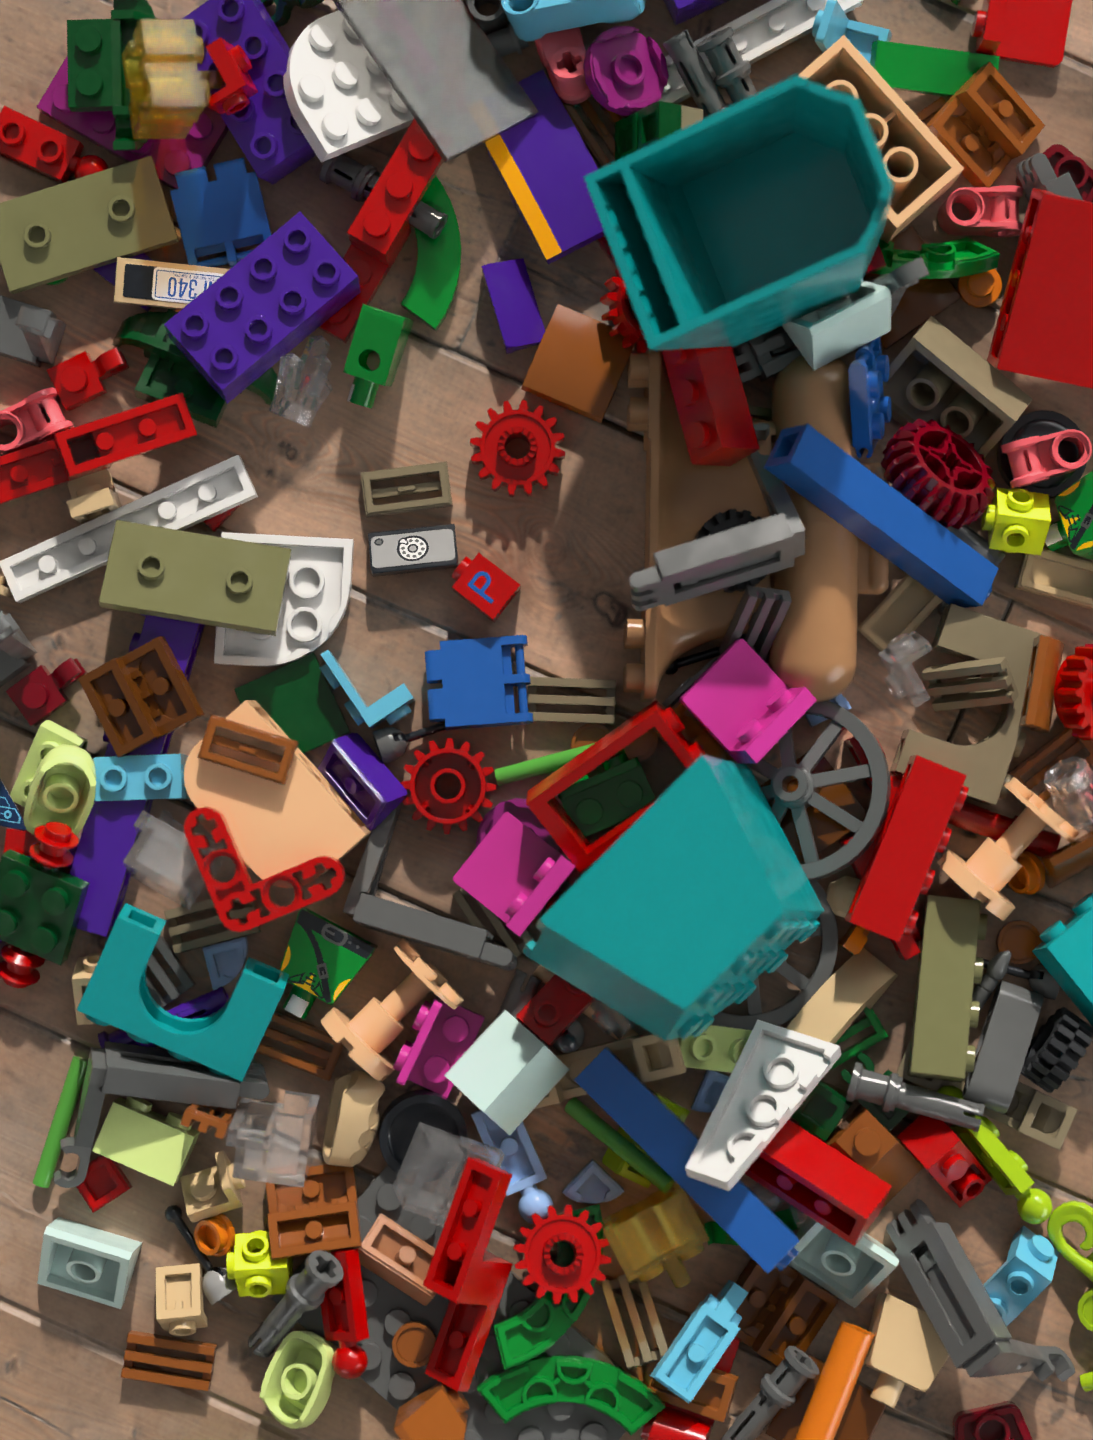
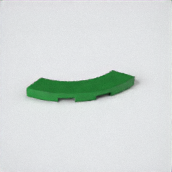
M435 175L420 201L441 213L447 214V222L436 239L430 238L429 235L414 227L418 248L417 265L412 284L402 300L401 306L434 331H437L446 318L458 288L462 250L455 211L443 185Z
M968 237L943 243L922 244L920 251L894 249L893 241L887 243L880 239L878 244L887 267L873 273L887 274L922 257L929 275L920 279L970 276L997 268L1000 253Z
M600 1204L573 1210L572 1216L578 1217L583 1210H587L589 1216L586 1223L589 1226L601 1222L603 1225ZM603 1226L596 1233L598 1239H604ZM558 1241L554 1264L558 1267H567L573 1260V1249L567 1242ZM592 1279L590 1282L592 1287H594L595 1279ZM580 1289L577 1291L578 1302L571 1303L567 1293H564L559 1304H553L552 1292L547 1291L540 1299L535 1297L529 1305L513 1317L492 1325L502 1370L521 1365L553 1346L570 1326L577 1321L591 1295L586 1294Z
M554 1355L533 1358L521 1365L501 1370L477 1386L478 1392L505 1424L523 1412L536 1407L555 1404V1402H573L584 1404L586 1407L604 1413L620 1424L632 1436L665 1408V1403L648 1386L628 1372L609 1363L580 1356Z

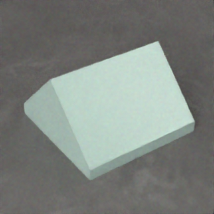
M862 281L858 292L786 323L782 327L810 367L815 371L891 331V293L886 286Z
M504 1009L445 1073V1076L508 1135H511L570 1069Z
M808 1216L796 1234L799 1242L794 1247L799 1253L788 1265L845 1303L856 1308L897 1267L899 1259L891 1249L866 1233L853 1246Z
M58 1217L46 1227L43 1235L37 1284L121 1309L142 1242Z

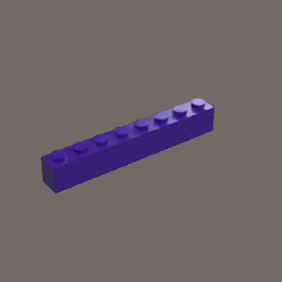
M141 614L146 617L141 633H134L128 653L156 637L165 636L189 682L205 624ZM104 731L103 741L108 743L104 757L117 756ZM174 731L124 756L167 754ZM154 799L94 800L91 812L83 826L79 844L75 848L69 849L74 857L73 863L65 867L71 869L70 875L90 883L77 929L104 937L110 936L122 909Z

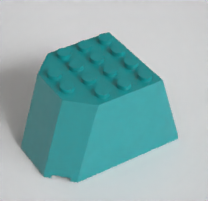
M794 75L584 176L650 350L737 346L858 292L884 231L894 192L893 183L860 100L857 97L846 93L843 94L798 75Z
M701 755L539 919L536 927L542 934L537 943L533 940L528 942L523 952L528 958L664 1041L676 1038L684 1040L691 1034L694 1038L698 1037L714 1022L715 1019L713 1017L733 1002L738 1005L747 999L757 988L753 981L765 970L769 974L772 973L787 959L788 954L784 951L797 939L800 943L816 931L820 926L816 919L824 912V909L753 772L744 764Z

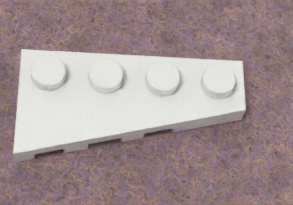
M757 1020L685 1167L687 1176L730 1191L841 1056L840 1046Z

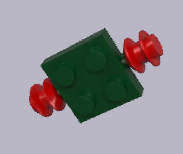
M48 822L46 825L35 829L34 836L41 843H35L30 846L29 854L32 858L9 849L2 854L0 860V940L9 943L1 950V956L5 961L0 962V977L7 985L14 988H25L28 985L36 984L40 979V973L36 968L41 967L45 959L60 966L68 959L89 888V882L57 869L73 863L74 857L67 849L75 848L79 842L78 837L72 833V829L60 822Z

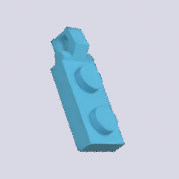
M728 1280L716 1297L709 1293L703 1301H700L650 1376L689 1404L739 1332L740 1328L738 1325L743 1317L736 1313V1311L748 1295V1292L737 1283Z

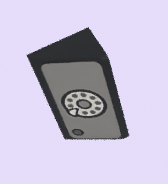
M455 524L368 533L370 568L373 577L457 568L459 565Z

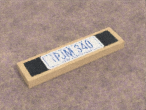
M117 257L114 303L182 310L230 269Z

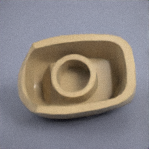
M355 1070L335 1078L322 1146L323 1159L328 1165L354 1167V1165L360 1163L365 1158L376 1136L375 1133H377L380 1125L378 1105L379 1098L385 1091V1086L381 1080H376L366 1071Z

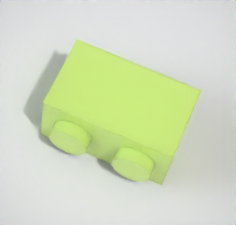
M127 1096V1099L120 1097L113 1101L92 1151L174 1186L183 1174L200 1132L191 1128V1126L188 1128L180 1125L183 1118L182 1115L169 1112L166 1117L152 1111L153 1104L143 1098Z

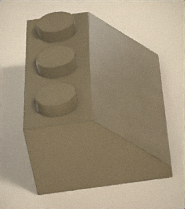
M930 316L890 364L889 379L887 382H883L884 396L891 397V417L903 427L908 422L914 423L918 418L925 422L933 419L940 427H945L948 424L951 431L958 435L960 434L968 443H975L974 449L977 453L984 455V457L1014 425L1033 400L933 316Z

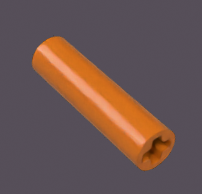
M841 1321L795 1440H834L875 1335L857 1325Z

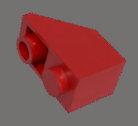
M920 1115L897 1136L959 1208L969 1200L976 1198L982 1192L984 1186L992 1180L991 1176L966 1145L944 1121Z

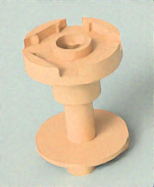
M1015 777L1006 782L1004 786L1027 807L996 842L988 837L967 861H964L950 849H947L937 861L940 868L973 898L976 897L982 903L986 902L985 908L1002 921L1016 907L1000 891L1022 867L1016 860L1047 824L1071 844L1075 842L1074 839L1080 833Z
M402 938L393 949L412 972L382 1002L374 997L353 1019L349 1018L338 1008L333 1007L320 1020L330 1036L337 1043L341 1041L348 1049V1055L369 1075L382 1082L394 1071L392 1069L393 1063L383 1050L405 1029L400 1021L431 990L454 1010L464 1001L461 995L447 983L448 979L431 962L426 964L420 958L421 954L405 938Z

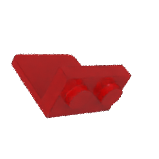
M984 0L982 11H976L973 21L972 37H978L975 53L1000 56L1002 60L1051 68L1059 66L1064 56L1072 0Z

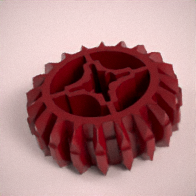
M919 418L914 423L908 422L892 436L886 444L887 447L882 452L884 458L880 464L886 470L883 478L893 484L892 488L946 529L952 526L959 530L964 525H970L973 521H976L985 512V509L990 505V501L995 496L993 489L996 483L990 477L993 472L992 468L984 464L986 457L977 453L974 449L975 443H968L960 434L958 435L951 431L948 424L945 427H940L933 419L925 422Z

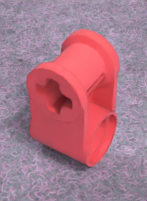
M580 28L547 33L540 39L534 40L543 67H546L551 84L560 100L565 104L571 105L586 101L592 93L585 81L583 64L586 50Z
M1014 185L957 188L945 199L938 209V224L944 232L954 236L986 235L999 238L1018 236L1023 224L1019 223V198L1023 197V188ZM960 203L966 206L970 213V219L964 221L956 218L952 213V204Z
M54 387L37 391L24 398L21 402L0 411V429L6 425L17 427L15 440L10 444H0V455L3 456L52 440L56 433L74 428L72 421L65 419L55 399L58 393ZM44 409L46 410L50 418V423L48 422L43 412Z
M1069 429L1041 437H1028L1001 445L1002 453H1006L1013 475V480L1010 482L1011 489L1029 486L1049 480L1051 477L1071 473L1085 465L1092 453V444L1088 436L1079 430ZM1068 440L1077 446L1079 456L1076 462L1069 463L1060 458L1058 446L1061 441Z

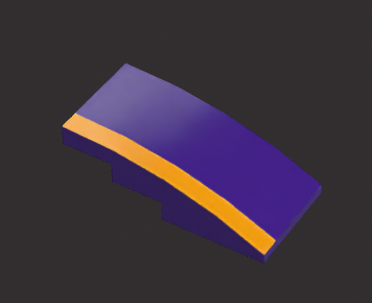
M543 69L466 108L468 118L487 149L489 158L506 186L511 201L548 265L606 235L584 180V176L599 169Z

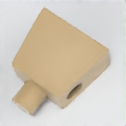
M878 1293L868 1329L875 1336L863 1365L880 1373L870 1397L895 1409L904 1385L917 1391L926 1392L945 1364L949 1354L925 1311L892 1295Z

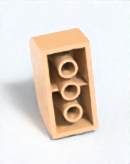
M844 35L798 75L843 94L846 93L857 97L860 100L894 186L887 220L880 239L888 243L955 184L964 169L963 166Z
M245 700L226 717V719L289 738L256 700ZM217 726L215 733L217 735L284 755L285 747ZM203 739L194 746L188 755L184 767V784L189 798L197 808L212 807L222 812L246 868H251L262 880L318 856H333L340 861L371 833L325 776L298 747L295 750L285 785L197 758ZM214 743L211 745V752L278 773L280 764ZM203 814L198 817L200 823L212 835V830L217 827V822L215 819L206 820ZM321 863L316 865L318 873L312 877L303 880L302 871L295 872L294 875L304 886L316 880L330 869H325ZM281 880L273 883V886L293 888L287 881Z

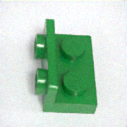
M623 753L602 763L604 772L590 778L586 774L557 795L566 813L585 837L622 822L656 798L638 757L629 760L627 754Z

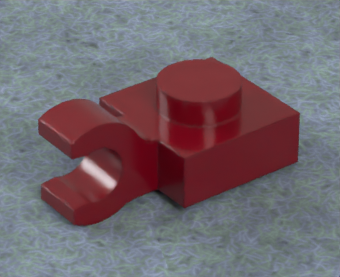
M69 658L51 674L44 665H40L7 689L6 692L29 725L36 726L70 701L63 690L87 672L77 658L74 660Z

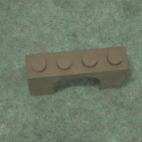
M954 604L944 607L931 648L967 661L1006 657L1019 696L1014 703L1002 704L1000 718L995 728L987 737L973 745H956L911 729L903 730L890 772L903 776L910 756L918 755L967 775L963 784L969 787L966 798L986 805H997L999 798L1004 800L1009 792L1004 785L1013 777L1007 773L1012 757L1018 758L1026 740V733L1021 732L1022 726H1019L1033 641L1034 638L1043 634ZM999 672L990 673L992 677L1000 676Z

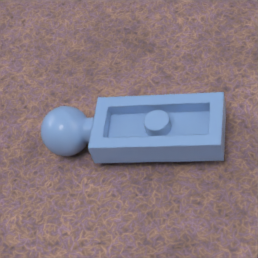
M482 1110L473 1112L471 1116L492 1164L513 1174L506 1196L520 1191L521 1198L518 1209L521 1217L526 1222L533 1224L530 1216L534 1213L543 1220L546 1219L547 1207L553 1205V1201L547 1192L537 1188L536 1183L547 1179V1174L524 1122L511 1135H508Z

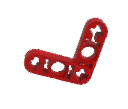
M202 807L189 813L185 819L184 832L218 916L223 925L231 931L243 932L329 897L340 890L344 884L345 870L343 865L333 856L327 855L315 857L252 883L222 812L216 808ZM202 814L206 820L215 819L217 822V827L212 830L215 843H220L224 839L228 848L215 850L206 857H204L201 848L211 847L208 839L204 834L196 835L194 827L200 824L198 817ZM219 856L228 857L235 864V875L228 882H220L211 874V864ZM322 863L325 869L334 868L336 876L331 879L332 887L326 889L323 883L310 886L307 890L312 894V897L305 899L303 886L294 873L302 871L303 880L318 873L316 866ZM276 881H287L293 886L295 897L290 905L278 906L271 900L270 888ZM260 888L262 903L270 914L263 916L262 907L247 914V923H242L240 918L232 919L229 911L235 907L233 900L238 898L241 904L252 902L258 899L253 890Z

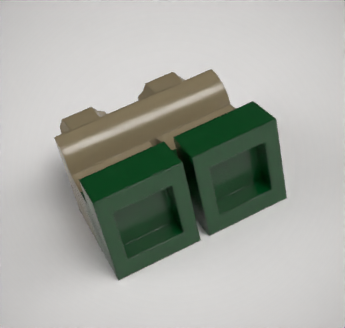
M658 101L639 110L638 113L635 112L615 122V162L703 120V109Z

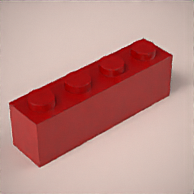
M732 346L661 350L691 464L731 466L759 450V443Z
M910 756L845 921L899 943L902 935L910 936L919 914L918 911L913 910L919 893L927 894L935 876V870L930 868L936 851L941 854L944 852L951 837L952 829L946 826L952 811L959 812L966 800L969 787L963 784L967 775L921 756Z
M789 1119L744 1173L853 1246L858 1243L880 1214L892 1188L890 1184L880 1179L876 1174L869 1172L837 1149L829 1146Z

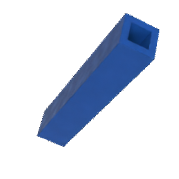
M804 424L782 429L764 466L766 470L948 605L954 604L963 608L983 606L984 601L992 592V583L999 570L997 566L811 425Z
M607 1046L574 1079L767 1273L774 1267L782 1271L797 1256L799 1251L794 1246L799 1242L798 1236L741 1179L737 1181L730 1191L687 1176L685 1167L699 1138Z

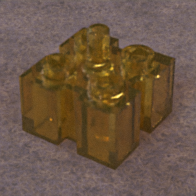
M140 19L133 33L134 41H129L122 53L126 88H129L131 98L129 112L133 139H185L193 127V123L198 122L200 114L209 105L210 89H222L225 87V82L219 71H198L197 64L203 62L204 45L202 37L196 36L194 19Z
M676 1181L667 1192L663 1193L659 1189L638 1203H632L602 1219L604 1234L629 1282L636 1278H639L641 1282L648 1281L666 1269L675 1288L679 1289L691 1282V1278L682 1261L701 1253L704 1250L703 1243L710 1240L688 1193Z

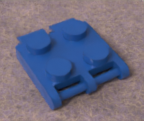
M244 157L213 164L217 180L209 181L206 166L175 173L178 189L170 190L189 265L218 267L229 264L230 268H232L254 250L236 253L235 249L262 243L272 235L258 176L255 171L247 172ZM226 251V256L198 262V257Z
M880 337L859 347L855 354V360L848 368L852 441L858 458L862 457L865 448L868 450L866 457L871 458L878 440H882L884 437L885 423H890L891 397L884 396L883 382H887L889 379L888 355H882Z
M515 635L440 641V650L425 651L427 684L442 683L443 686L440 689L427 690L429 721L432 723L445 722L446 730L533 723V713L528 712L526 685L531 684L530 674L525 673L524 647L528 646L527 636ZM511 648H515L517 674H512ZM514 686H518L520 713H515Z

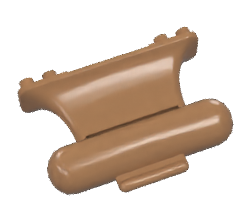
M648 346L646 354L630 353L627 387L644 388V398L630 397L629 405H627V431H643V451L646 452L644 569L656 565L653 553L696 540L695 536L702 526L719 512L724 513L729 509H736L738 512L747 510L752 512L751 515L757 518L760 516L762 519L770 517V513L747 457L731 466L691 464L662 351L650 350ZM802 355L777 373L772 387L771 421L752 420L753 425L757 423L770 424L768 438L758 441L760 447L758 452L762 455H770L782 429L809 424L859 462L852 441L849 366L838 358L813 371ZM859 462L889 485V482L883 478L886 470L880 463ZM783 482L805 529V555L795 557L793 567L770 573L755 585V587L787 590L790 592L792 600L769 650V667L788 688L806 687L817 699L815 703L830 701L844 693L854 680L857 667L858 594H882L886 591L889 579V560ZM720 589L666 607L663 604L641 611V619H626V623H624V649H640V664L626 663V666H624L623 693H640L641 702H652L656 698L663 674L675 660L699 645L725 636L744 591L727 593ZM757 599L742 634L747 633L751 617L757 611L762 599Z

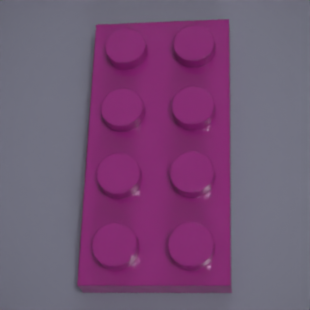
M67 57L37 105V109L41 113L127 163L152 156L160 182L172 189H178L175 177L176 172L208 166L229 130L219 113L161 80L162 115H159L153 133L139 150L115 151L113 150V141H115L116 120L113 116V111H70L68 107Z

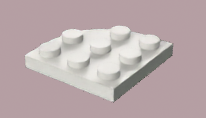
M360 3L327 14L309 24L297 38L288 53L287 71L283 76L286 100L292 116L320 162L407 128L411 125L413 119L421 122L428 114Z
M222 532L221 537L291 549V560L276 636L216 626L214 664L256 667L278 666L301 659L322 646L337 629L348 607L352 587L354 540Z

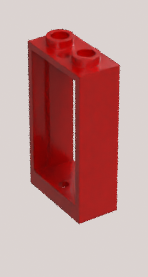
M657 700L653 701L528 790L526 805L572 864L576 866L579 873L599 860L665 792L591 844L555 799V796L653 727L661 734L686 769L701 755L708 756L698 742L690 745L681 733L685 726L671 707L664 710Z

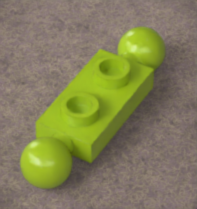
M943 1086L937 1090L939 1093L960 1099L963 1092L955 1086ZM963 1112L966 1116L981 1120L979 1130L974 1132L971 1129L953 1124L950 1127L953 1132L966 1145L1005 1195H1014L1017 1198V1211L1024 1221L1030 1224H1040L1046 1221L1052 1213V1201L1043 1190L1030 1188L1035 1182L1026 1173L1028 1166L1025 1161L1014 1151L1006 1149L998 1139L1000 1136L998 1129L988 1118Z

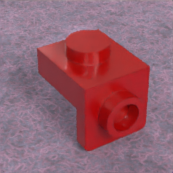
M220 37L207 45L206 49L222 76L226 87L209 96L205 101L213 111L219 114L226 113L231 115L244 109L250 103L248 98L258 93V90L247 72L252 69V64L240 45L234 47Z

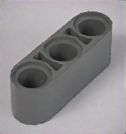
M1000 980L977 1044L973 1073L968 1072L961 1099L979 1104L983 1103L985 1108L1004 1115L1006 1114L1016 1090L1042 1008L1044 995Z

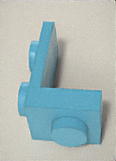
M827 0L824 11H818L812 29V35L816 37L815 42L822 53L844 35L869 63L872 42L877 40L890 42L892 37L889 29L849 20L836 0Z
M329 650L320 654L326 664L320 667V670L333 689L340 685L350 698L344 705L358 726L366 722L368 727L373 729L385 720L391 726L412 712L408 705L415 701V698L404 683L368 707Z
M160 754L122 756L119 758L118 756L94 757L93 760L96 768L94 800L189 799L184 784V767L188 755Z
M1024 1225L1013 1235L1006 1262L983 1284L1006 1327L1052 1282L1059 1255L1057 1249L1045 1237L1036 1235Z

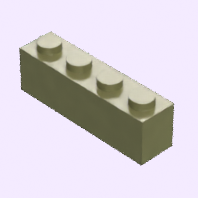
M927 895L924 901L921 928L922 939L920 940L921 953H919L907 1076L961 1083L965 1079V1072L973 1073L976 1047L968 1045L969 1028H977L980 1008L978 1001H972L973 984H981L984 963L982 957H976L977 940H985L987 930V914L980 913L981 901Z

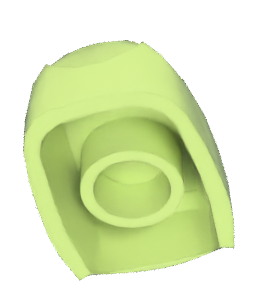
M62 744L53 748L43 758L32 779L24 808V826L31 834L34 835L37 827L46 825L48 822L63 823L72 829V833L76 836L79 834L91 812L96 792V768L94 760L88 751L77 746Z
M293 1331L283 1339L269 1364L261 1386L259 1397L269 1412L279 1423L290 1429H300L313 1424L322 1413L332 1390L331 1386L336 1373L333 1369L332 1358L337 1350V1346L314 1332Z

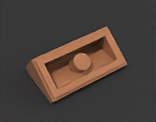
M380 1213L361 1242L362 1247H358L360 1264L420 1304L427 1306L436 1294V1292L423 1286L435 1248Z

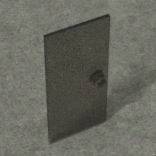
M333 0L445 163L534 117L539 112L462 0Z

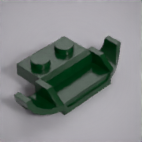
M113 0L114 10H111V19L67 20L68 107L71 112L113 111V116L116 120L113 150H139L153 133L159 115H162L160 27L147 0Z
M168 309L167 312H144L124 320L112 345L121 347L123 344L136 346L143 349L144 357L149 359L135 387V397L151 403L183 392L191 418L217 428L227 403L170 340L164 326L178 312ZM271 367L246 389L258 394L266 404L274 407L282 387L277 374Z

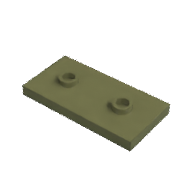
M152 156L0 203V263L9 291L12 294L117 262V257L130 258L179 242Z
M116 520L99 605L102 608L276 636L291 560V549Z

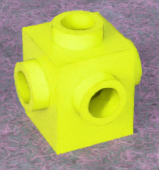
M997 487L993 502L985 509L981 520V529L988 531L989 549L1001 550L1007 553L1018 552L1041 556L1051 523L1049 494L1029 492L1019 488L1006 489Z
M258 1230L251 1233L235 1234L234 1252L227 1253L226 1266L228 1279H235L239 1297L251 1296L262 1298L268 1295L286 1294L287 1282L293 1276V1257L272 1260L270 1237L267 1231Z

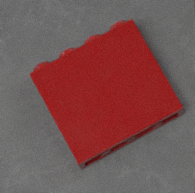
M1032 188L987 362L996 369L1093 389V202Z

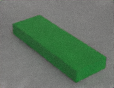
M877 40L872 42L870 64L893 90L952 97L984 64L991 62L998 70L1000 56Z

